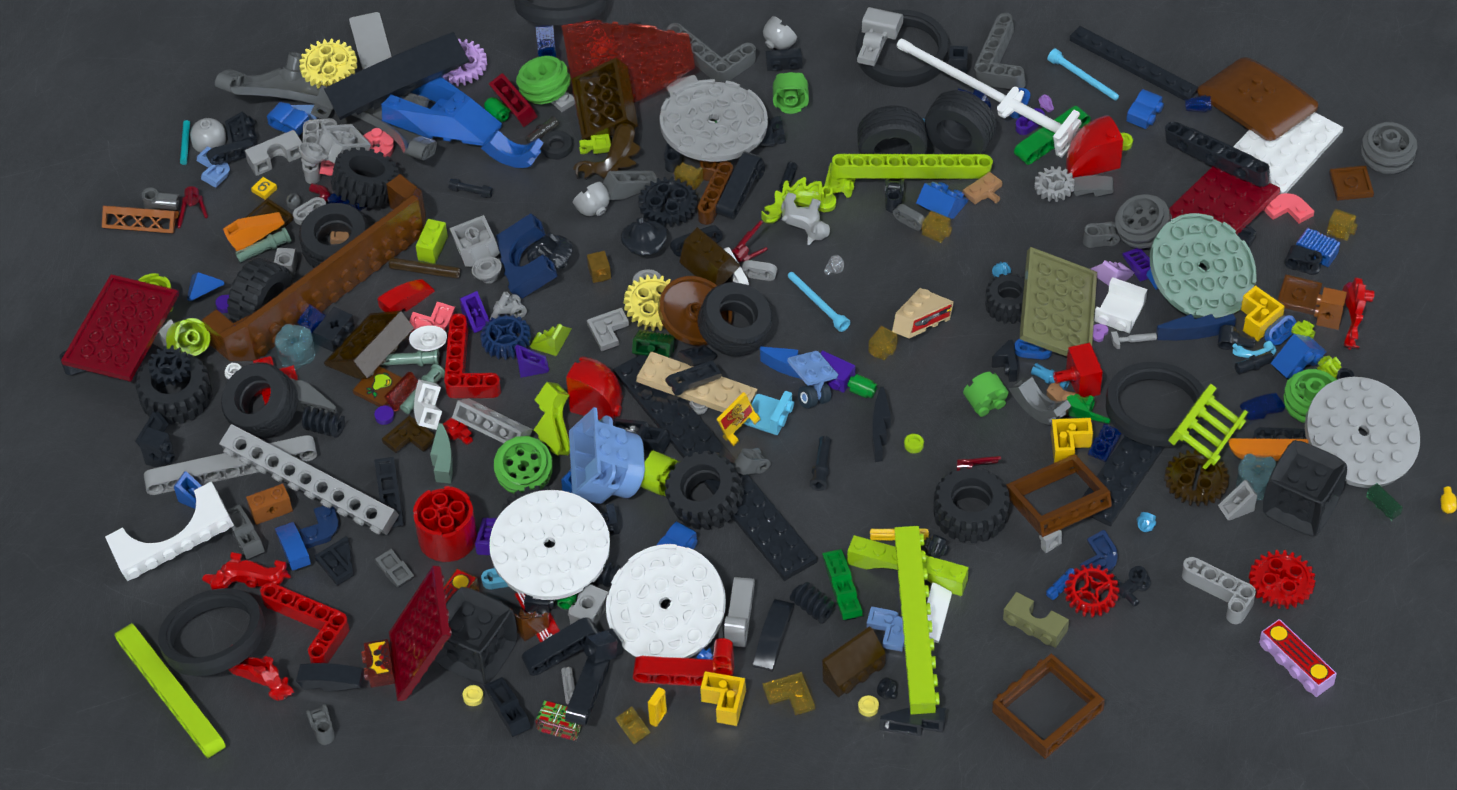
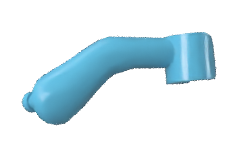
M1271 341L1265 342L1264 348L1257 351H1250L1242 346L1233 344V354L1249 359L1252 355L1258 356L1268 351H1271L1274 355L1276 348Z

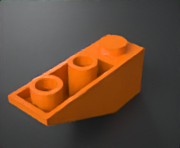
M277 212L237 219L223 228L232 246L236 251H239L263 239L267 234L279 229L285 223L281 214Z

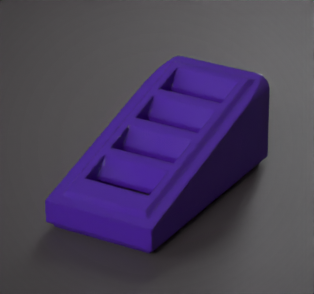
M1139 248L1123 253L1122 256L1138 280L1141 282L1149 279L1146 274L1151 268L1150 258Z
M482 518L475 542L478 555H490L492 528L489 527L494 526L497 518Z

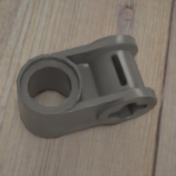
M1112 221L1090 223L1084 228L1083 244L1088 248L1114 246L1120 241V237L1116 233L1115 223Z
M744 448L733 465L736 471L743 475L761 474L768 470L771 462L762 456L759 448Z
M326 704L312 711L306 710L310 726L313 728L318 743L322 745L332 743L335 734Z

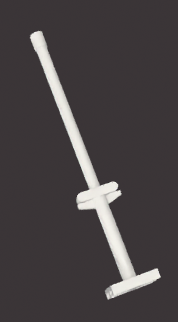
M902 38L897 43L898 49L921 59L1000 102L997 107L1000 117L1006 118L1015 111L1054 132L1055 152L1061 158L1066 154L1071 141L1080 130L1081 120L1077 119L1080 113L1076 110H1073L1065 122L1060 124L1021 103L1024 91L1021 90L1019 92L1018 87H1013L1007 95H1004L913 46L912 43Z

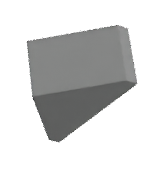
M1244 480L1218 506L1226 519L1230 521L1255 510L1257 494L1248 480Z

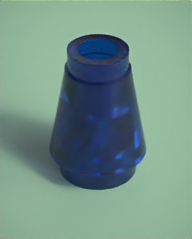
M1202 95L1185 100L1186 110L1199 112L1212 110L1211 96Z

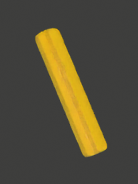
M871 529L870 539L895 540V529ZM919 529L920 534L923 533L924 540H926V537L929 538L928 529Z

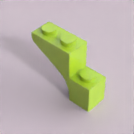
M546 382L535 398V401L540 405L539 408L545 414L534 428V431L539 435L538 438L550 447L552 453L556 455H569L570 442L563 420V408L570 395L558 383Z

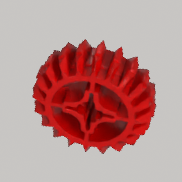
M1092 563L1089 564V569L1085 565L1081 566V571L1075 568L1074 574L1070 573L1068 576L1069 580L1065 582L1067 587L1064 589V593L1068 594L1065 598L1066 601H1071L1069 604L1070 608L1076 606V613L1082 610L1083 617L1090 613V617L1093 618L1096 612L1100 617L1102 616V610L1108 613L1109 607L1114 608V601L1118 600L1116 595L1119 593V588L1116 587L1118 581L1112 580L1114 578L1113 573L1107 575V568L1101 571L1100 564L1096 569L1093 568ZM1092 578H1096L1101 582H1096ZM1084 579L1085 586L1080 588L1079 591H1075L1077 583ZM1090 587L1095 590V594L1088 592V588ZM1108 590V596L1099 602V595L1103 591ZM1083 599H1087L1091 603L1084 602Z

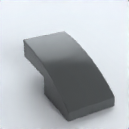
M1101 175L1075 177L1074 193L1076 196L1094 192L1096 197L1113 193V177Z
M392 548L375 558V563L397 588L414 578L413 573L404 561H400Z

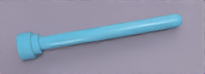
M1056 48L1049 53L1047 60L1051 63L1062 65L1113 100L1119 98L1116 92L1064 59L1062 52Z
M794 272L788 273V278L833 320L834 327L839 332H843L849 327L850 320L847 317L838 315Z

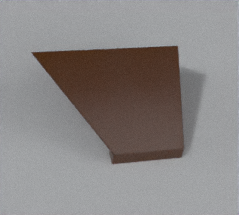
M520 609L519 616L514 614L517 633L524 641H527L549 627L548 613L535 617L536 611L533 614H527Z

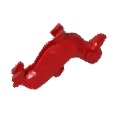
M231 552V561L225 563L221 570L217 571V574H205L202 577V581L210 584L212 590L228 588L232 582L245 583L248 587L255 588L256 586L262 587L266 583L280 585L285 578L290 579L291 576L288 574V570H286V562L275 560L274 565L276 567L267 568L250 560L241 561V554Z
M265 656L263 659L248 657L229 669L234 675L244 677L270 688L269 696L274 700H284L287 696L294 694L292 687L288 685V678L284 677L281 679L279 677V670L272 664L273 658Z

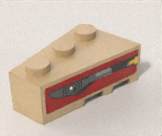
M919 288L896 312L892 332L911 338L925 332L929 326H938L940 321L944 320L947 322L950 320L954 301L931 293L929 290Z

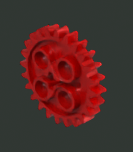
M1275 550V555H1272L1268 551L1267 557L1261 554L1260 560L1255 559L1254 565H1251L1249 584L1255 588L1257 592L1256 598L1263 597L1262 603L1269 601L1270 607L1277 604L1278 609L1281 608V605L1288 609L1289 604L1296 608L1297 602L1304 604V599L1309 600L1310 594L1313 593L1315 573H1312V566L1307 567V560L1301 562V555L1295 558L1294 552L1287 555L1286 550L1283 551V554H1279V551Z

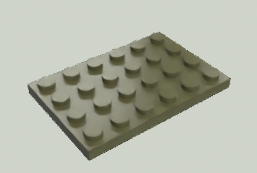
M1030 247L1027 250L1019 339L1064 356L1068 354V347L1089 342L1092 346L1097 272Z

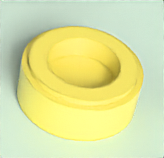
M470 685L463 691V700L468 706H477L484 699L483 691L479 686Z
M864 696L858 702V710L863 716H874L879 710V702L874 696Z

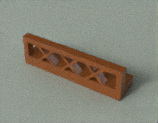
M103 206L102 228L174 233L175 219L179 218V211ZM108 214H114L118 221L113 225L107 224ZM128 215H131L136 220L132 226H128L123 221ZM145 217H150L154 222L149 228L145 227L141 222ZM163 218H170L169 229H163L159 224Z

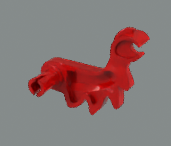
M1354 278L1353 282L1346 283L1342 290L1347 292L1345 303L1351 318V326L1347 332L1344 346L1350 350L1351 348L1359 349V346L1355 343V339L1358 340V325L1363 319L1362 313L1366 301L1372 302L1374 298V291L1365 290L1366 285L1363 284L1360 278Z

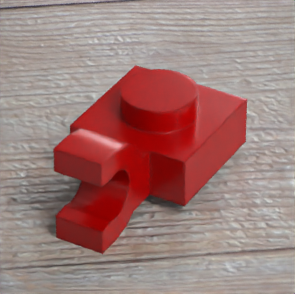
M452 417L443 423L448 437L453 441L459 438L467 446L473 442V439L469 436L471 431L468 430L467 425Z

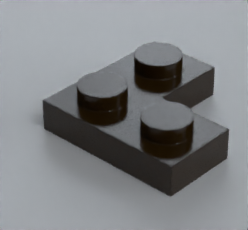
M409 415L382 438V442L395 453L409 442L424 452L433 444L435 434L426 427L419 426L416 420Z

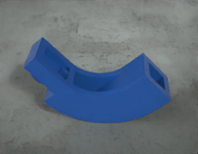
M498 130L487 138L481 149L502 164L515 168H526L531 166L540 154L543 142L538 138L527 145L516 144Z

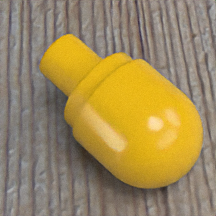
M1444 487V494L1440 498L1441 509L1443 512L1451 514L1457 509V499L1455 494L1452 493L1451 487Z

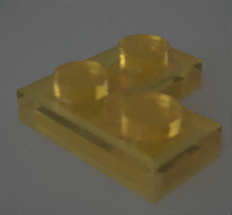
M802 672L763 683V690L769 705L789 699L795 715L815 710V704Z

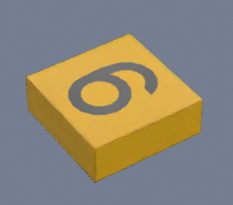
M262 177L251 187V190L254 194L266 200L277 190V185Z

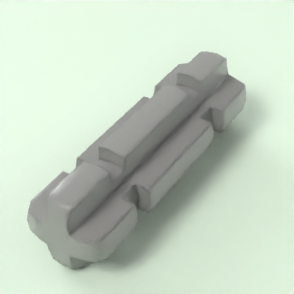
M564 667L561 672L565 701L568 705L575 686L572 668Z

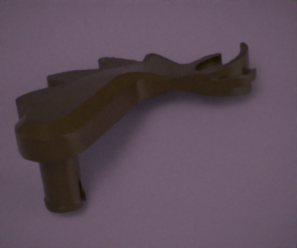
M627 123L617 126L607 158L602 162L580 161L576 163L573 167L576 178L578 179L579 172H584V179L589 178L592 174H597L605 180L609 171H619L620 169H629L636 166V162L630 159L640 152V146L633 142L635 137L634 128Z

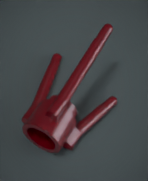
M189 186L184 191L185 197L182 198L178 228H181L186 204L191 207L199 202L204 217L208 218L203 197L199 195V190L196 187Z
M762 220L751 231H748L738 245L731 250L738 263L742 260L744 262L768 250L765 247L748 255L749 249L745 245L761 226Z
M1001 457L958 459L957 471L962 467L971 469L974 465L998 463Z

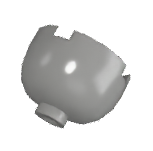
M772 16L764 26L763 36L766 40L765 44L772 50L774 48L777 50L789 49L797 41V36L788 25L784 26L781 24L782 21L775 16Z
M200 119L191 128L190 139L193 148L198 152H202L206 147L214 148L226 144L225 129L216 119Z
M596 182L588 186V190L584 194L581 191L573 200L575 208L585 216H601L606 212V207L609 204L610 197L607 188L602 182Z

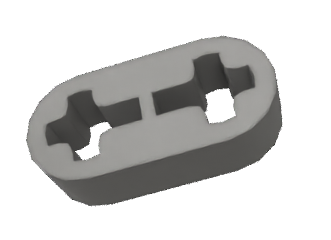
M752 260L743 262L742 270L747 278L772 281L776 277L777 267L771 263Z

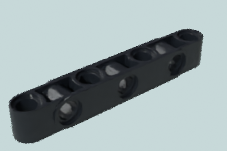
M1169 122L1165 125L1166 142L1170 146L1256 186L1264 187L1270 183V166L1266 162L1181 123Z

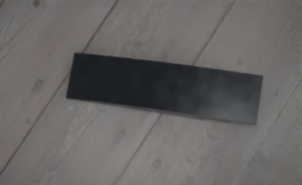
M452 32L365 68L324 88V91L337 116L342 120L354 113L359 115L372 107L375 110L381 107L382 103L390 95L401 97L470 61L455 33Z

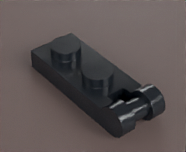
M713 360L671 374L665 379V382L669 387H672L674 395L679 396L686 390L720 379L722 373Z

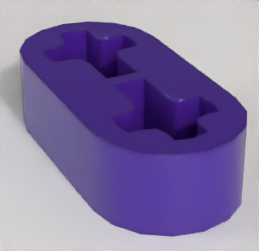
M1034 108V110L1045 115L1042 109ZM1021 116L1016 120L1015 129L1018 134L1027 135L1041 125Z

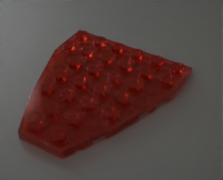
M602 20L562 26L571 82L572 78L617 58L628 67L634 103L664 89L695 68L689 34L676 33L673 30H658L656 26L633 23L619 25L618 22L614 21L612 24L602 23Z

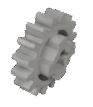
M1051 166V170L1044 168V173L1038 172L1039 177H1035L1037 195H1041V199L1047 197L1049 202L1052 199L1058 202V198L1065 200V195L1070 197L1071 192L1074 191V178H1072V173L1068 174L1067 169L1061 171V167L1054 169Z

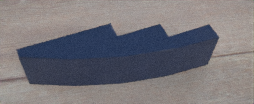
M1233 313L1217 319L1214 318L1213 314L1194 319L1192 314L1158 325L1156 331L1157 340L1179 341L1217 336L1221 326L1231 325L1235 327L1236 318Z

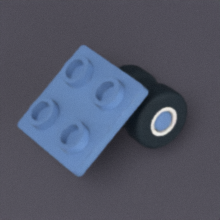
M818 351L789 357L787 362L807 384L798 390V400L801 406L808 409L816 406L818 401L820 404L829 402L831 400V389L825 381L836 379L838 374Z

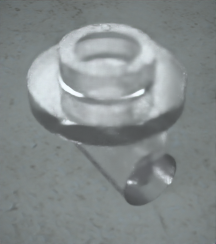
M839 255L831 256L824 269V273L827 275L841 273L844 268L842 258Z

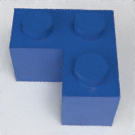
M1293 334L1271 364L1286 378H1291L1294 374L1303 371L1306 365L1316 366L1327 351L1311 337Z

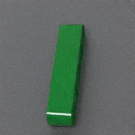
M1074 106L1054 120L1063 124L1072 111L1076 110L1080 113L1077 119L1081 120L1079 127L1081 129L1090 122L1091 117L1078 106ZM1042 127L1015 147L1014 154L1027 165L1032 164L1055 148L1053 139L1055 133Z

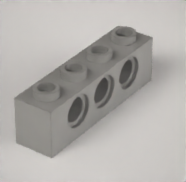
M469 398L457 401L452 416L453 419L502 443L518 436L530 437L533 430Z

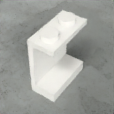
M1112 277L1109 283V292L1100 308L1096 307L1094 321L1119 331L1130 333L1146 302L1148 289Z

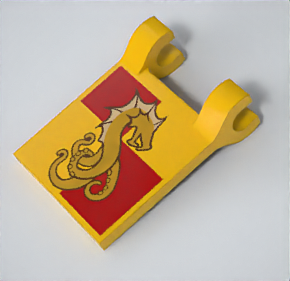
M745 392L717 418L724 433L723 438L726 441L728 440L733 447L739 442L734 432L747 419H750L754 425L760 420Z

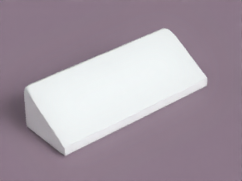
M932 582L927 600L931 608V615H927L928 621L932 620V633H929V637L933 638L935 643H939L952 592Z

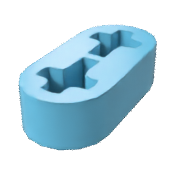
M495 568L485 570L481 575L482 584L486 589L509 587L499 577ZM492 577L493 581H489L488 578Z

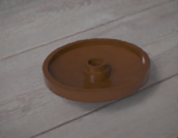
M684 276L671 281L664 288L658 301V314L665 329L676 339L684 343L697 346L708 345L700 334L697 318L706 295L717 285L697 276ZM732 311L720 312L722 318L728 324H731Z

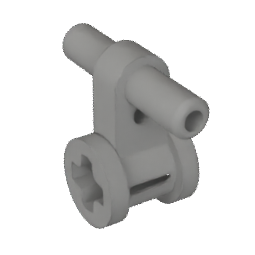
M503 292L500 300L496 301L493 307L494 311L491 317L496 319L498 314H514L516 318L519 316L522 318L526 315L527 309L521 304V299L518 295L510 296L508 292Z

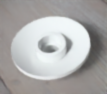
M437 326L419 327L409 336L411 346L421 351L438 349L447 341L445 330Z

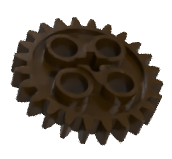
M1196 449L1193 454L1186 450V455L1180 452L1179 457L1173 456L1172 461L1168 462L1164 481H1166V487L1170 488L1169 493H1175V499L1182 497L1181 503L1188 500L1190 506L1193 502H1196L1197 506L1200 505V502L1207 506L1208 500L1215 503V498L1221 499V495L1226 493V488H1228L1229 484L1228 468H1224V462L1218 463L1217 461L1214 466L1210 464L1205 470L1203 466L1208 458L1198 454ZM1198 465H1201L1196 490L1193 491L1192 488L1196 477Z

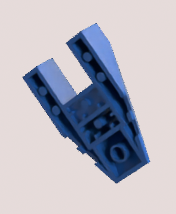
M441 76L411 91L413 94L435 101L436 103L431 109L394 95H390L382 103V121L430 139L434 136L443 137L444 141L457 139L462 140V143L483 146L487 138L502 127L501 122Z

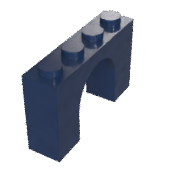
M532 213L496 235L497 246L502 256L500 259L505 267L504 274L509 281L508 288L512 294L518 295L521 299L557 277L554 262L545 255H541L525 266H519L523 251L529 245L545 236L542 222Z

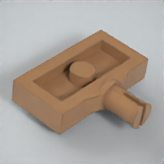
M989 172L963 189L964 196L974 204L987 198L997 203L1000 197L994 192L1002 187V181Z

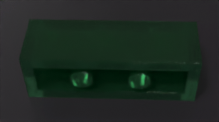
M1378 483L1368 489L1367 498L1378 509L1383 511L1387 517L1393 520L1401 515L1403 507Z

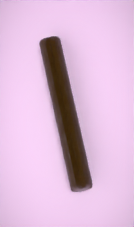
M390 258L389 268L451 278H459L461 274L458 267Z

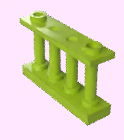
M1212 384L1201 394L1168 440L1173 445L1178 440H1184L1208 458L1203 466L1205 470L1210 464L1214 466L1221 457L1219 452L1236 428L1240 430L1246 420L1243 418L1248 413L1244 410L1237 417L1215 400V396L1212 394L1217 388ZM1204 405L1212 406L1233 423L1231 428L1229 429L1208 413ZM1196 416L1202 417L1225 435L1223 439L1220 440L1197 422ZM1193 428L1215 445L1216 449L1214 452H1211L1190 436L1187 429Z

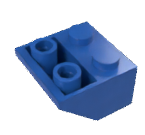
M932 181V183H924L916 204L946 219H954L969 199L964 197V193L961 191L948 189L949 186L945 183Z

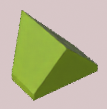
M557 324L556 328L552 326L548 332L546 330L543 331V334L538 332L530 347L534 350L557 356L572 328Z

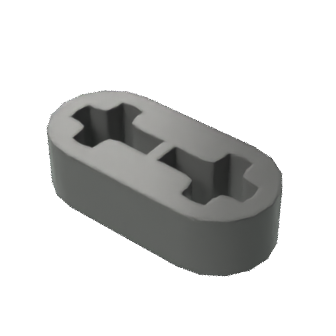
M899 204L893 210V215L898 221L916 231L921 230L926 225V219L922 214L904 204Z

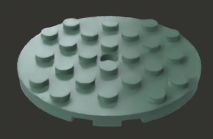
M1184 214L1164 225L1152 242L1150 267L1158 289L1175 308L1187 315L1192 314L1194 318L1213 314L1214 318L1217 319L1232 313L1235 314L1241 309L1243 296L1256 284V266L1253 255L1246 242L1242 241L1235 233L1236 230L1227 223H1221L1213 219V216L1206 214ZM1200 263L1207 267L1206 271L1199 267Z

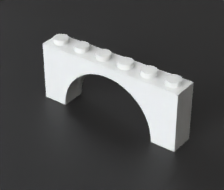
M212 482L194 490L196 496L195 513L185 529L176 536L163 542L143 543L131 538L124 528L105 536L115 560L127 581L137 578L146 571L156 568L167 560L173 559L175 556L192 549L204 541H208L211 537L225 532L234 526Z

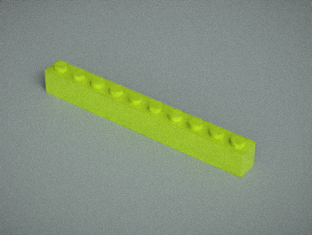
M919 526L895 527V548L910 714L935 713L936 705H939V692L934 690V687H938L937 674H933V669L936 668L935 656H931V651H934V639L929 637V633H932V620L928 621L927 616L931 615L930 603H926V598L929 597V587L924 585V580H927V568H923L922 564L926 563L925 551H921V546L924 545L923 533L920 534Z

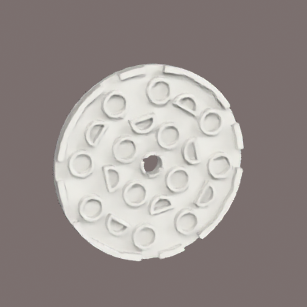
M559 490L533 492L515 500L499 515L490 536L491 560L499 577L514 591L541 600L562 599L583 591L584 587L594 582L602 573L610 552L609 531L600 512L584 498ZM550 540L555 543V546L547 548L544 544Z
M675 544L652 546L636 553L628 559L629 561L622 569L618 570L611 582L612 586L606 600V614L609 627L614 630L622 642V647L635 657L690 658L696 655L714 638L724 617L726 605L725 590L718 572L697 551ZM665 599L671 601L667 609L661 608V603Z

